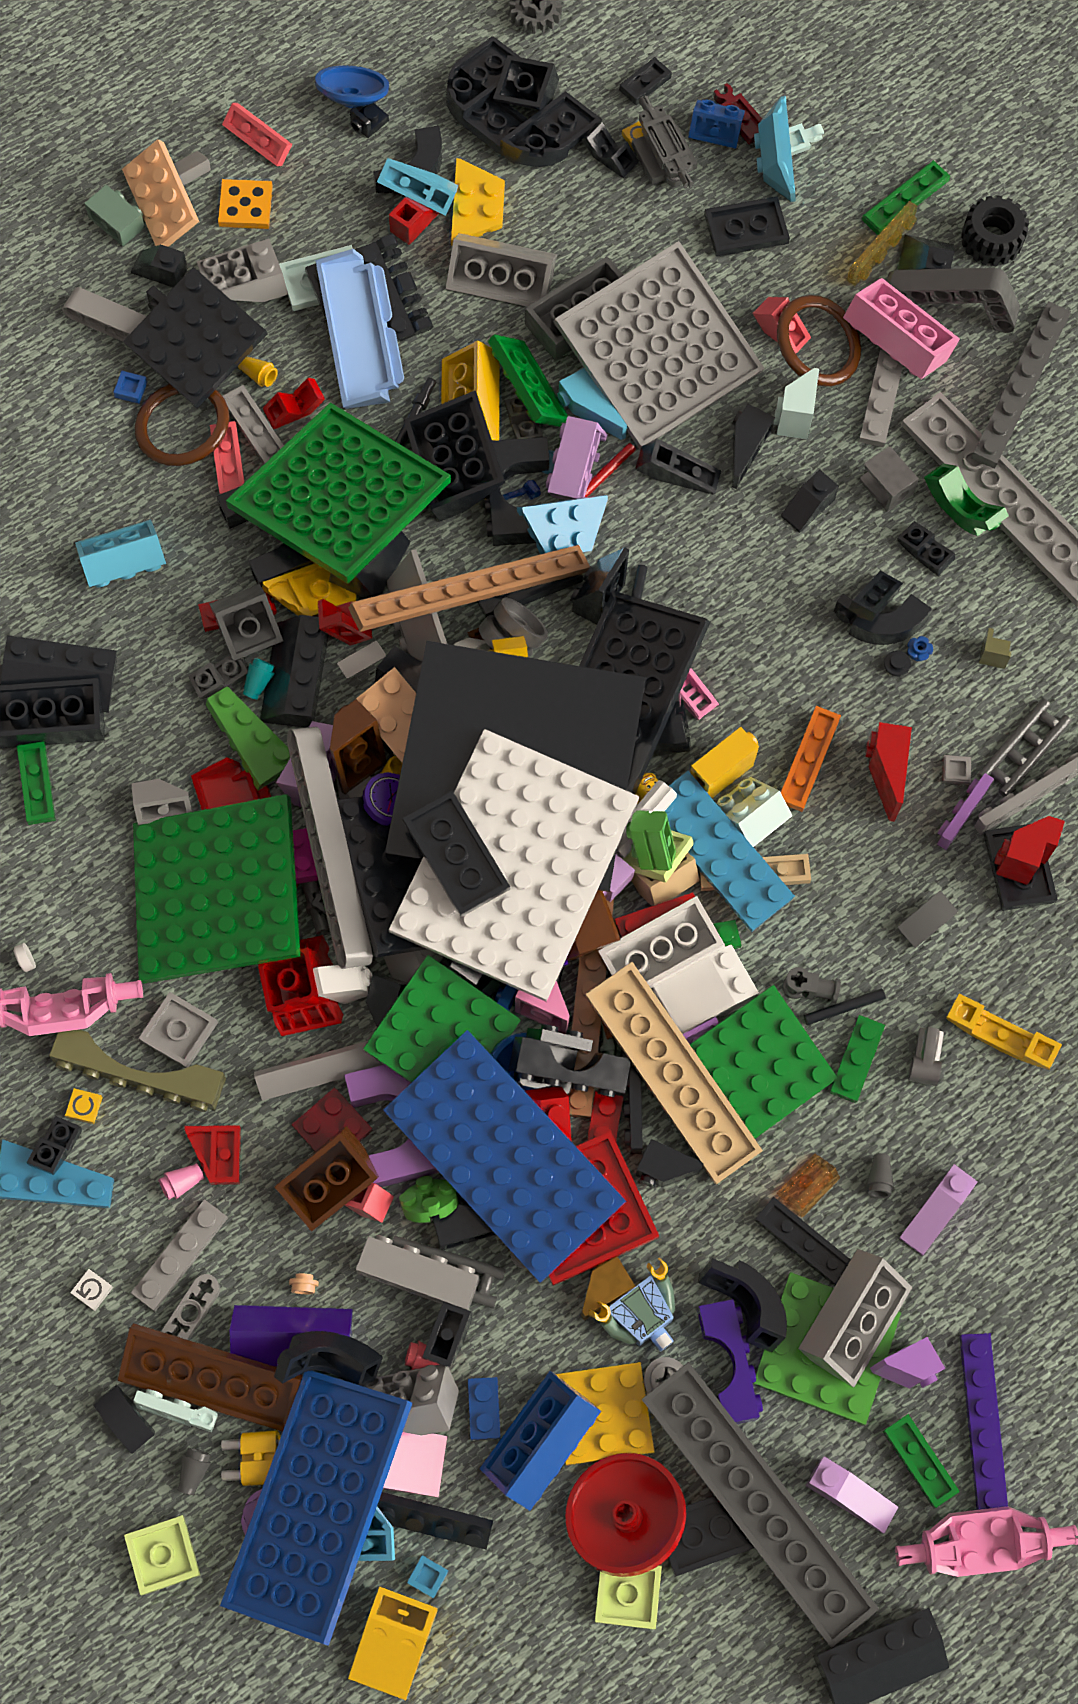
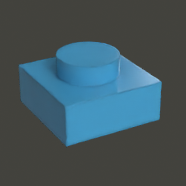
M422 1555L407 1584L434 1599L449 1570Z

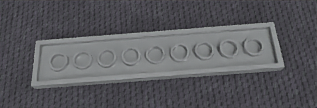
M941 392L903 419L901 426L939 465L944 463L958 466L966 484L980 500L987 504L1006 508L1009 516L1001 522L999 527L1078 608V532L1003 455H1001L995 469L971 458L982 434Z

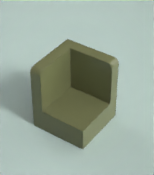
M988 628L983 639L979 663L1005 669L1011 657V652L1009 651L1011 641L993 638L994 629Z

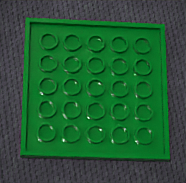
M329 403L226 500V504L232 511L348 584L451 482V475L334 404Z
M284 794L168 816L148 824L138 825V822L133 823L138 974L141 983H152L300 957L290 796Z

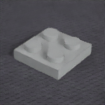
M169 992L138 1039L141 1043L183 1068H188L218 1024V1021Z

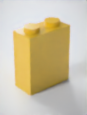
M740 727L691 765L690 773L710 797L714 798L754 766L759 748L758 741L752 733H746Z

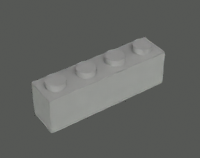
M376 1235V1238L368 1236L356 1267L358 1275L439 1304H443L444 1301L469 1310L479 1282V1275L474 1274L475 1269L459 1264L458 1268L447 1264V1259L433 1254L430 1258L420 1255L419 1249L409 1245H404L403 1248L392 1245L393 1240L381 1235Z

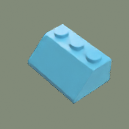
M151 520L75 542L89 587H103L108 585L111 580L118 578L122 580L134 577L137 572L144 570L152 572L160 569L161 565L166 564Z

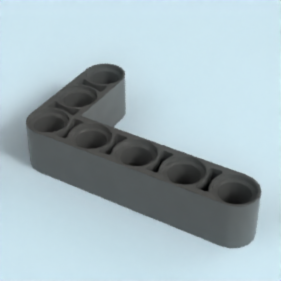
M1001 269L893 270L888 274L886 282L915 304L982 303L992 327L996 331L1011 333L1015 329L1020 304L1007 274Z

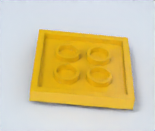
M641 1362L555 1374L601 1411L595 1423L588 1429L578 1443L577 1448L565 1461L566 1466L596 1462L608 1456L621 1453L641 1455L654 1453L648 1407L642 1401L646 1394Z

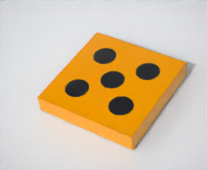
M222 179L218 217L219 227L269 229L272 181Z

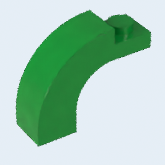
M943 463L924 477L938 505L959 527L970 534L979 536L985 530H994L1009 516L1005 507L987 504L980 500L966 484L958 466Z

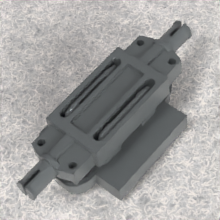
M645 95L644 98L642 96L639 99V103L644 111L639 114V122L642 126L643 137L632 140V148L651 185L666 181L671 187L683 184L685 189L690 188L693 185V181L688 173L697 169V161L678 125H675L671 115H666L662 106L653 107L648 96Z

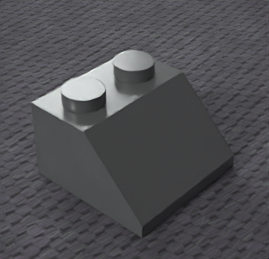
M260 584L209 603L233 661L283 641L267 596Z

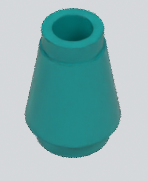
M254 658L253 662L249 663L242 694L258 700L259 695H261L274 675L272 672L274 665Z

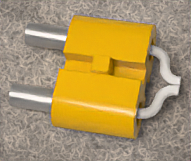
M279 1431L245 1432L241 1434V1439L222 1440V1451L240 1450L242 1455L240 1470L222 1471V1481L241 1480L243 1486L264 1485L280 1441Z

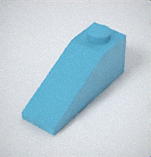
M387 158L377 180L378 183L445 216L458 188L457 184L437 174Z
M585 368L559 381V393H557V396L564 407L567 406L573 414L584 420L598 422L604 431L620 440L626 438L627 424L595 385Z

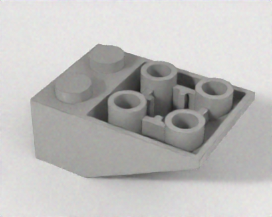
M270 239L197 261L200 273L231 300L266 302L288 295L283 273Z
M428 1365L420 1369L400 1371L380 1377L376 1376L374 1381L363 1386L413 1403L403 1432L423 1436L450 1430L459 1390L448 1367Z

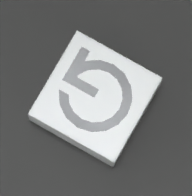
M88 1269L71 1291V1294L96 1311L113 1287Z

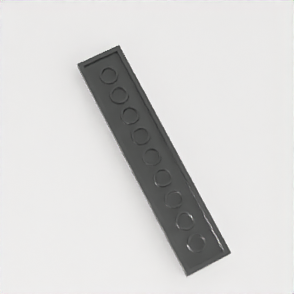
M689 1362L642 1398L648 1409L831 1648L879 1610Z

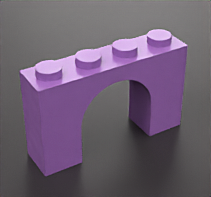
M385 1065L344 1075L353 1108L384 1100L393 1101L411 1084ZM410 1139L398 1148L369 1155L379 1176L373 1183L379 1187L439 1173Z

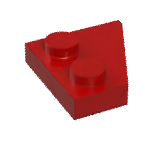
M240 1125L185 1126V1133L211 1185H240Z

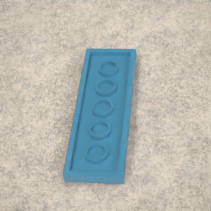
M687 771L669 785L677 794L674 801L665 810L670 829L692 837L693 846L688 853L695 858L698 870L746 927L753 932L789 903L795 895L693 775Z

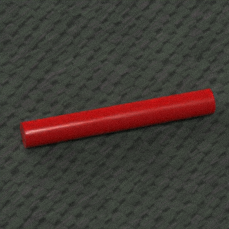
M628 443L590 480L585 497H588L636 451L631 443Z

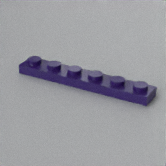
M991 1333L961 1334L960 1346L976 1510L1007 1507L1008 1500Z

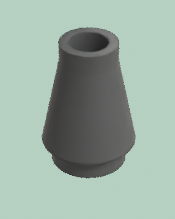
M878 1153L873 1156V1163L866 1183L868 1195L871 1197L889 1198L894 1190L890 1164L891 1157L887 1154Z
M194 1448L187 1449L186 1454L182 1455L180 1482L177 1489L179 1492L195 1495L196 1489L211 1465V1462H209L211 1454Z

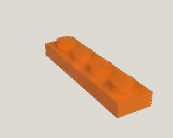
M818 706L815 707L781 791L788 807L803 812L841 715Z

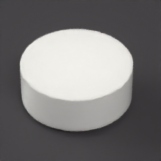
M22 943L15 946L14 954L21 969L24 972L35 969L36 965L27 945Z

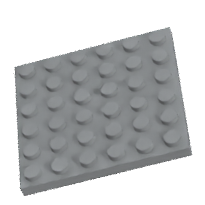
M679 241L569 309L553 321L595 385L627 424V432L639 450H641V446L656 438L659 439L765 369Z

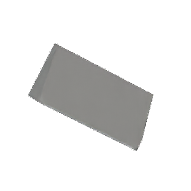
M199 151L174 163L183 185L211 171L209 160Z

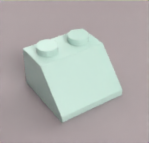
M813 368L787 385L783 397L778 396L774 414V425H778L777 435L801 439L808 438L814 413L819 375L818 368Z

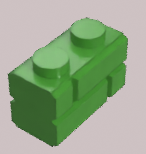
M636 810L632 821L628 822L626 827L627 838L632 839L633 842L631 847L632 857L637 858L641 870H653L656 868L657 870L669 871L673 866L676 849L667 813L665 811H652L649 813V811Z

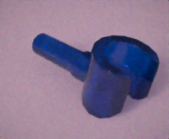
M528 480L523 484L522 488L503 494L505 500L527 494L529 499L533 500L541 495V491L534 480Z

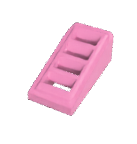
M690 668L680 691L681 700H683L685 708L699 720L719 705V703ZM690 683L693 688L685 693L683 688ZM698 691L701 695L692 701L689 697ZM705 699L708 703L701 709H698L696 705Z

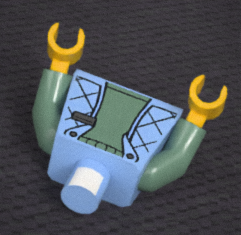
M658 1258L660 1267L657 1270H654L650 1263L647 1264V1269L654 1276V1279L650 1275L611 1306L597 1301L601 1306L600 1313L596 1314L594 1311L589 1310V1315L599 1321L611 1338L629 1345L636 1343L638 1346L651 1339L661 1352L674 1342L664 1327L672 1322V1315L676 1309L674 1290L667 1275V1264L661 1258Z

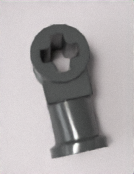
M795 967L788 972L784 979L782 990L791 999L805 998L813 1000L814 997L831 1000V1003L836 1004L840 992L841 979L836 978L833 981L819 978L820 974L808 972L802 967ZM794 979L799 980L798 984L800 985V987L795 986V981H793Z

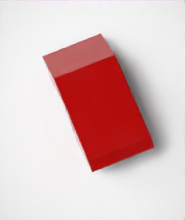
M307 378L292 394L277 392L263 407V410L272 428L277 429L312 414L325 398L315 379Z

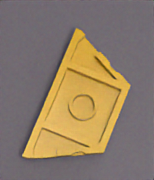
M456 158L455 184L458 185L453 203L451 246H453V240L459 233L480 237L486 232L502 229L505 180L462 159Z
M316 563L264 581L262 584V588L266 593L297 616L319 617L318 600L325 599L335 606L350 601L356 602L355 593L329 582L330 572Z

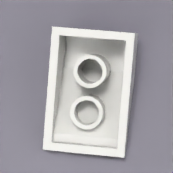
M732 945L706 956L652 988L656 997L682 1034L713 1017L718 1019L739 1009L759 993Z

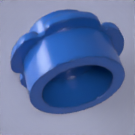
M926 637L912 638L907 644L909 647L907 652L915 661L927 660L929 655L933 653V645L929 643Z

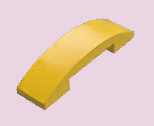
M959 993L946 1018L969 1035L1011 1057L1050 1070L1062 1046L1061 1043L1038 1032L1034 1035L984 1010V1005Z

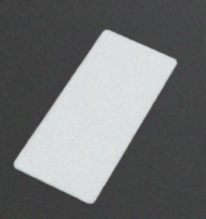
M375 641L339 661L337 664L345 677L349 678L383 659L386 654L379 643Z

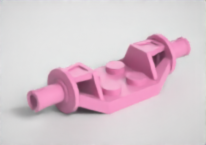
M108 973L106 977L84 978L82 990L71 989L57 994L42 993L35 997H29L26 986L4 991L0 988V1027L9 1026L28 1036L85 1029L108 1010L111 1013L116 1012L118 1000L143 998L141 980L116 984L113 981L112 974ZM7 1010L22 1012V1016L9 1013Z
M1009 1506L949 1513L930 1530L923 1531L921 1544L895 1546V1552L898 1553L896 1561L898 1566L924 1562L929 1574L941 1572L957 1577L1018 1570L1041 1559L1051 1560L1053 1547L1078 1545V1538H1075V1536H1078V1530L1076 1525L1049 1528L1044 1517L1036 1518ZM1021 1526L1036 1528V1532H1023ZM949 1535V1541L934 1545L933 1541Z

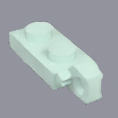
M146 1389L145 1393L137 1390L134 1397L137 1409L190 1427L194 1426L212 1432L218 1417L216 1412L206 1407L198 1410L190 1409L191 1404L179 1399H174L173 1402L162 1399L163 1395L154 1390Z

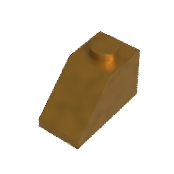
M618 1256L596 1266L595 1270L592 1271L581 1314L583 1320L591 1317L589 1310L595 1313L601 1311V1306L597 1301L609 1306L636 1287Z

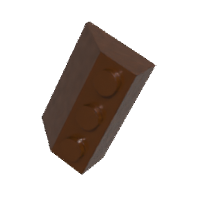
M357 699L341 707L338 713L334 715L330 752L341 792L344 795L387 763L377 719Z
M597 890L565 961L583 957L621 940L603 891Z
M345 1126L283 1176L275 1185V1188L312 1232L378 1179L379 1176L364 1146L350 1129Z

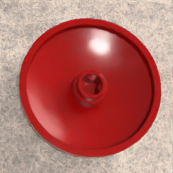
M635 1453L615 1454L591 1465L574 1484L566 1506V1528L575 1550L590 1566L612 1576H636L649 1572L662 1564L677 1547L686 1522L685 1499L673 1475L658 1461Z

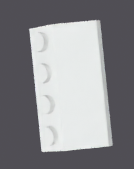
M696 896L598 952L611 975L630 962H633L652 989L657 984L706 956L725 948V944Z

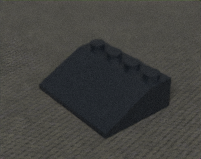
M476 390L404 419L413 452L451 475V482L429 503L432 512L440 521L467 511L506 483Z

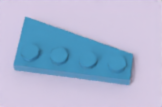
M2 1139L0 1151V1199L110 1208L114 1185L112 1177L66 1161L63 1162L54 1175L27 1164L33 1150Z

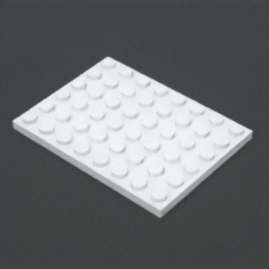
M484 729L454 794L511 888L509 891L460 918L425 857H423L389 928V932L547 1002L636 807L639 796Z

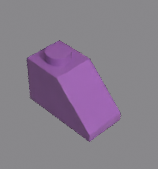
M928 1337L881 1360L870 1367L873 1374L910 1389L919 1383L924 1388L937 1381L936 1374L944 1370L945 1367Z

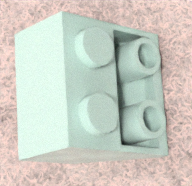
M752 777L741 781L734 790L719 798L716 803L753 847L792 817L781 792Z

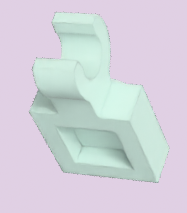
M802 123L790 127L791 154L795 155L809 150L811 147L810 142L814 143L822 140L824 131L821 124L805 130Z

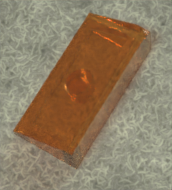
M815 1153L777 1192V1195L803 1218L840 1179V1176L833 1165Z

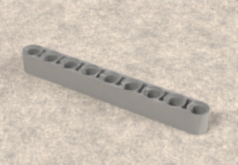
M318 727L290 729L287 734L289 754L338 965L341 969L370 965L372 962V949L321 731Z

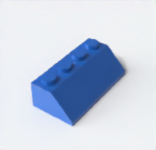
M549 1371L482 1464L480 1470L507 1497L530 1511L535 1503L540 1500L553 1478L559 1473L560 1468L570 1454L577 1448L578 1443L588 1429L595 1423L601 1411L578 1391Z

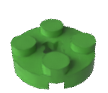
M431 1176L418 1178L415 1185L399 1196L406 1219L417 1223L430 1222L429 1217L438 1214L440 1219L451 1214L459 1204L458 1193L447 1180L432 1179Z

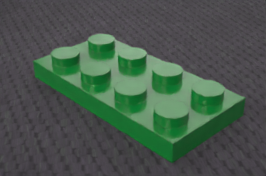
M496 334L492 335L487 340L492 348V355L502 365L505 377L511 381L516 389V396L526 406L529 418L535 423L561 427L563 423H566L568 414L525 341Z

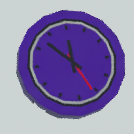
M389 772L377 774L369 780L363 790L362 797L365 811L373 820L381 825L389 826L391 824L400 779L399 774Z

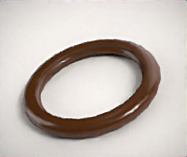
M806 295L795 298L782 310L777 325L778 346L786 363L799 377L811 370L797 357L792 348L789 337V325L794 315L800 310L809 307L819 308L832 315L842 326L849 343V357L843 368L836 373H819L817 386L831 387L849 380L856 372L860 362L861 341L858 330L853 328L843 318L846 311L832 300L822 296Z
M170 384L152 393L142 404L134 427L135 439L141 451L153 461L167 466L193 464L214 452L227 433L230 419L229 408L225 398L218 390H215L207 398L214 405L217 415L216 427L212 435L198 448L180 454H169L157 449L151 443L147 434L148 419L153 410L165 399L180 393Z

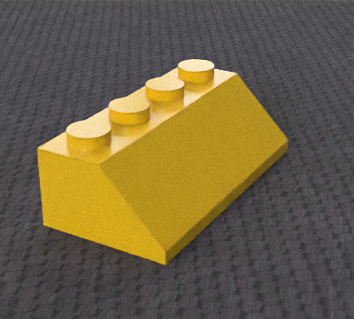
M477 340L442 359L441 404L476 390L492 441L499 440L500 362L492 355L491 347Z

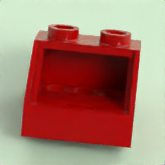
M1047 816L1014 831L1009 840L1004 839L1002 847L997 852L994 864L998 865L996 874L1028 885L1038 870L1040 863L1046 864L1058 846L1065 821Z

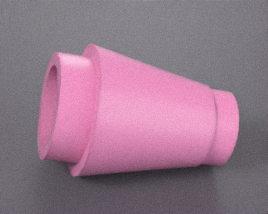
M196 1163L192 1166L166 1172L164 1177L158 1179L164 1195L170 1200L172 1198L178 1199L199 1183V1181L203 1180L204 1176Z

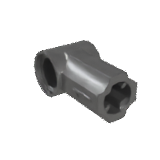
M920 1027L915 1056L912 1057L908 1081L932 1086L938 1085L942 1062L939 1060L944 1032L937 1028Z

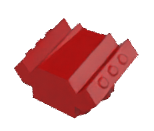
M323 935L299 940L300 957L258 964L266 1008L268 1012L273 1014L274 1024L281 1036L342 1023L344 1014L338 1005L339 1002L318 995L313 973L314 968L333 965L328 956L329 946Z

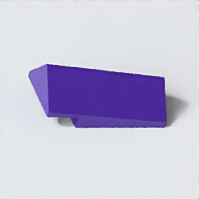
M234 1305L229 1330L230 1353L277 1367L279 1355L285 1349H289L292 1337L297 1334L310 1331H327L352 1337L353 1309Z

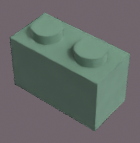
M105 185L85 202L88 217L123 247L145 228L142 211L136 205L131 206L118 190L114 191L108 185Z

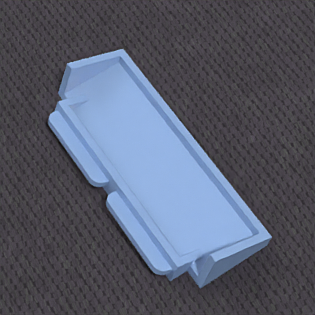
M354 249L316 260L343 408L349 409L390 402L388 390L398 389V384L404 380L396 332L392 328L387 327V321L392 318V311L383 268L372 263L364 265L363 256Z

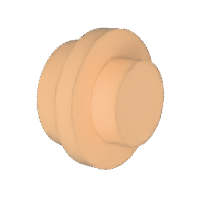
M298 1273L296 1278L289 1279V1285L292 1286L291 1292L296 1294H315V1287H318L319 1284L318 1281L313 1280V1275Z

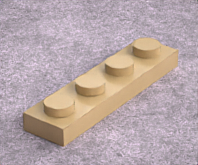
M808 854L762 857L785 885L808 884L811 882ZM699 871L701 891L715 890Z

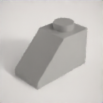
M161 779L131 783L133 806L138 825L148 824L163 817L192 812L189 794L183 789Z

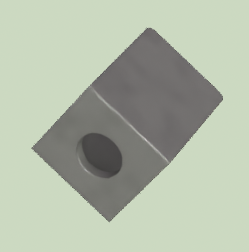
M887 447L865 462L864 467L868 472L860 477V481L887 512L914 494L919 478L891 447Z

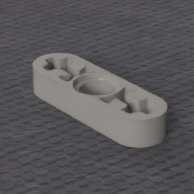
M209 1274L197 1277L161 1332L175 1334L179 1327L174 1325V1323L178 1320L181 1325L190 1328L187 1333L181 1329L178 1337L190 1340L219 1296L220 1285L216 1278ZM210 1281L212 1282L213 1292L211 1294L207 1292L204 1294L201 1301L206 1304L204 1307H201L197 1301L190 1298L192 1295H195L198 1299L202 1292L199 1287L200 1284H207ZM187 1306H195L198 1309V1316L192 1322H186L182 1319V1311Z

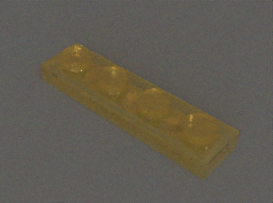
M909 201L851 265L847 278L849 283L856 286L861 279L865 281L872 272L874 264H880L884 260L890 246L895 247L901 240L902 233L905 230H911L917 221L915 217L917 205Z

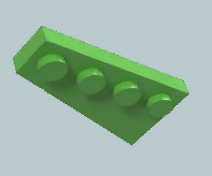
M228 686L207 698L206 706L220 730L226 733L233 751H237L245 771L251 774L257 791L280 777L290 760L288 747Z

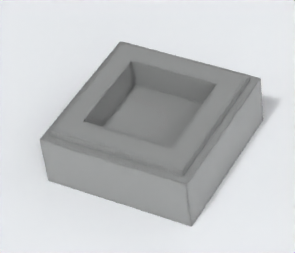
M944 755L942 783L970 785L971 757Z

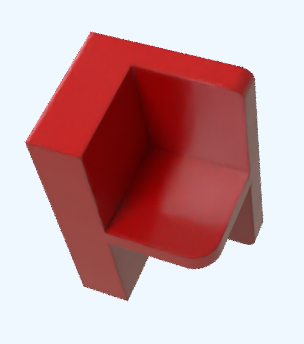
M325 599L318 600L320 630L348 645L372 639V629L359 631L348 609L352 601L335 606Z

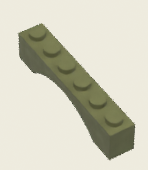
M80 1029L58 1032L49 1055L52 1061L56 1063L55 1067L61 1070L71 1072L72 1068L83 1071L82 1075L90 1079L98 1080L99 1076L110 1079L109 1083L121 1088H125L126 1084L137 1087L136 1091L141 1094L152 1096L154 1092L164 1095V1100L174 1104H179L180 1101L190 1103L192 1109L206 1112L207 1109L215 1111L226 1081L223 1072L197 1064L172 1072L150 1073L132 1069L106 1055L94 1042L90 1034Z

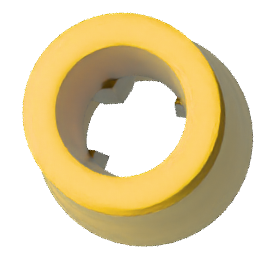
M247 356L238 365L242 372L261 387H269L276 380L277 369L270 362Z

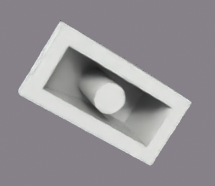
M332 965L313 969L318 995L347 1004L368 995L373 977L368 967L359 966L341 969L339 965Z

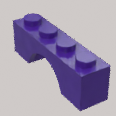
M734 1299L699 1306L697 1313L703 1339L713 1341L722 1346L729 1354L733 1365V1376L729 1386L719 1393L716 1398L736 1424L758 1420L760 1417L759 1412H763L760 1395L755 1394L752 1383L756 1382V1374L753 1364L748 1365L746 1353H750L749 1343L746 1342V1335H741L739 1324H743V1316L740 1306L735 1307Z

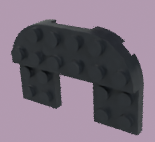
M491 36L457 61L450 70L446 88V104L450 113L458 123L513 164L542 167L553 166L568 157L569 150L581 142V138L597 122H602V119L566 91L529 119L509 104L494 101L493 97L507 56H520L497 38Z

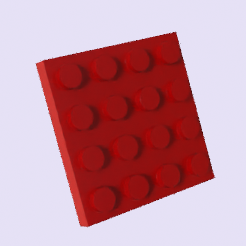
M611 1131L576 1147L627 1202L548 1276L553 1286L659 1238L657 1229Z

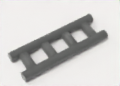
M1044 698L1039 701L977 774L978 778L981 779L986 773L1001 783L1003 786L999 793L1003 797L1013 792L1072 722L1071 718L1067 715H1063L1058 720L1046 710L1050 703ZM1038 719L1051 728L1043 739L1030 730ZM1022 738L1036 747L1027 758L1014 749ZM1006 757L1019 766L1011 777L998 768Z
M394 1236L392 1243L394 1246L403 1248L404 1245H409L419 1249L420 1255L430 1258L432 1254L447 1259V1264L454 1265L456 1268H458L459 1264L475 1269L477 1273L483 1274L479 1289L475 1291L472 1302L491 1308L495 1307L497 1297L489 1295L494 1278L503 1280L506 1269Z

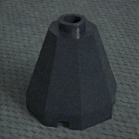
M680 693L655 748L656 750L676 753L690 751V737L686 738L685 734L689 730L688 720Z

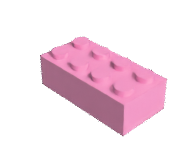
M883 278L857 293L843 317L853 328L862 332L873 344L881 347L892 359L900 362L909 369L911 374L918 376L920 379H923L946 363L960 340Z

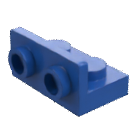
M697 100L693 110L688 138L737 148L745 111L734 105L723 106L711 100Z

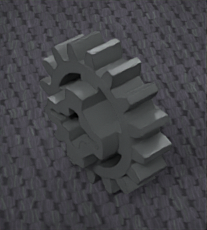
M512 0L510 2L511 20H515L516 27L523 25L524 32L530 28L533 34L536 33L537 29L545 33V27L553 29L554 22L559 23L560 15H562L561 0Z

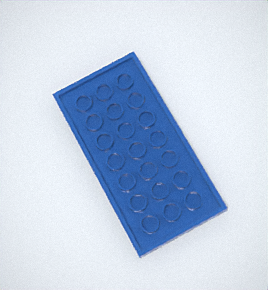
M468 1030L383 1109L540 1283L627 1202Z
M315 1371L304 1372L221 1601V1607L329 1646L413 1404L412 1402Z

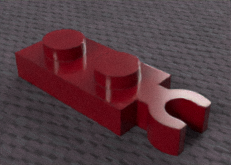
M726 83L724 84V92L726 94H721L716 89L713 95L714 100L723 106L734 105L745 111L740 135L750 145L755 142L754 134L759 133L758 124L762 117L741 93L734 96L731 85Z

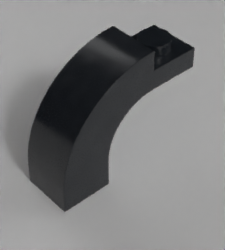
M439 125L414 129L417 153L407 165L438 174L442 164V137ZM382 170L373 171L376 194L394 192V190L377 182Z
M842 594L837 600L833 611L842 622L852 624L849 631L850 636L869 644L889 645L902 642L916 634L929 619L932 608L910 594L898 609L890 613L878 614L871 622L859 618L853 611L849 610L852 599Z
M712 1258L699 1273L698 1283L734 1299L746 1316V1342L772 1353L786 1338L787 1332L786 1313L778 1293L770 1282L750 1265L739 1260L732 1267Z
M327 1331L304 1332L293 1336L289 1349H285L279 1355L274 1377L283 1384L307 1371H324L334 1374L344 1381L365 1386L376 1379L383 1356L363 1342L349 1336Z

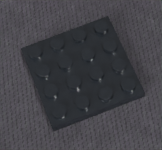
M193 267L123 342L198 409L268 333Z

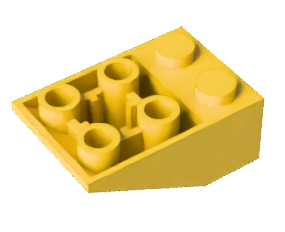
M379 1586L348 1679L406 1700L438 1608Z

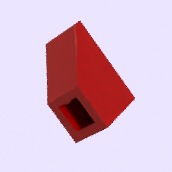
M406 197L389 214L390 232L410 245L434 220L439 212Z

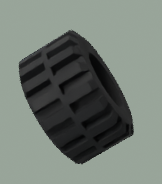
M998 195L996 198L986 196L985 200L981 198L977 200L976 205L973 204L970 207L962 229L961 243L963 247H967L965 252L968 256L974 255L973 260L976 262L980 259L983 261V265H988V262L992 263V266H998L999 262L1005 265L1008 264L1009 259L1013 261L1017 254L1021 252L1029 230V219H1026L1027 213L1025 210H1020L1021 205L1019 203H1012L1013 199L1007 198L1005 200L1002 199L1003 196ZM985 227H997L1005 234H992Z

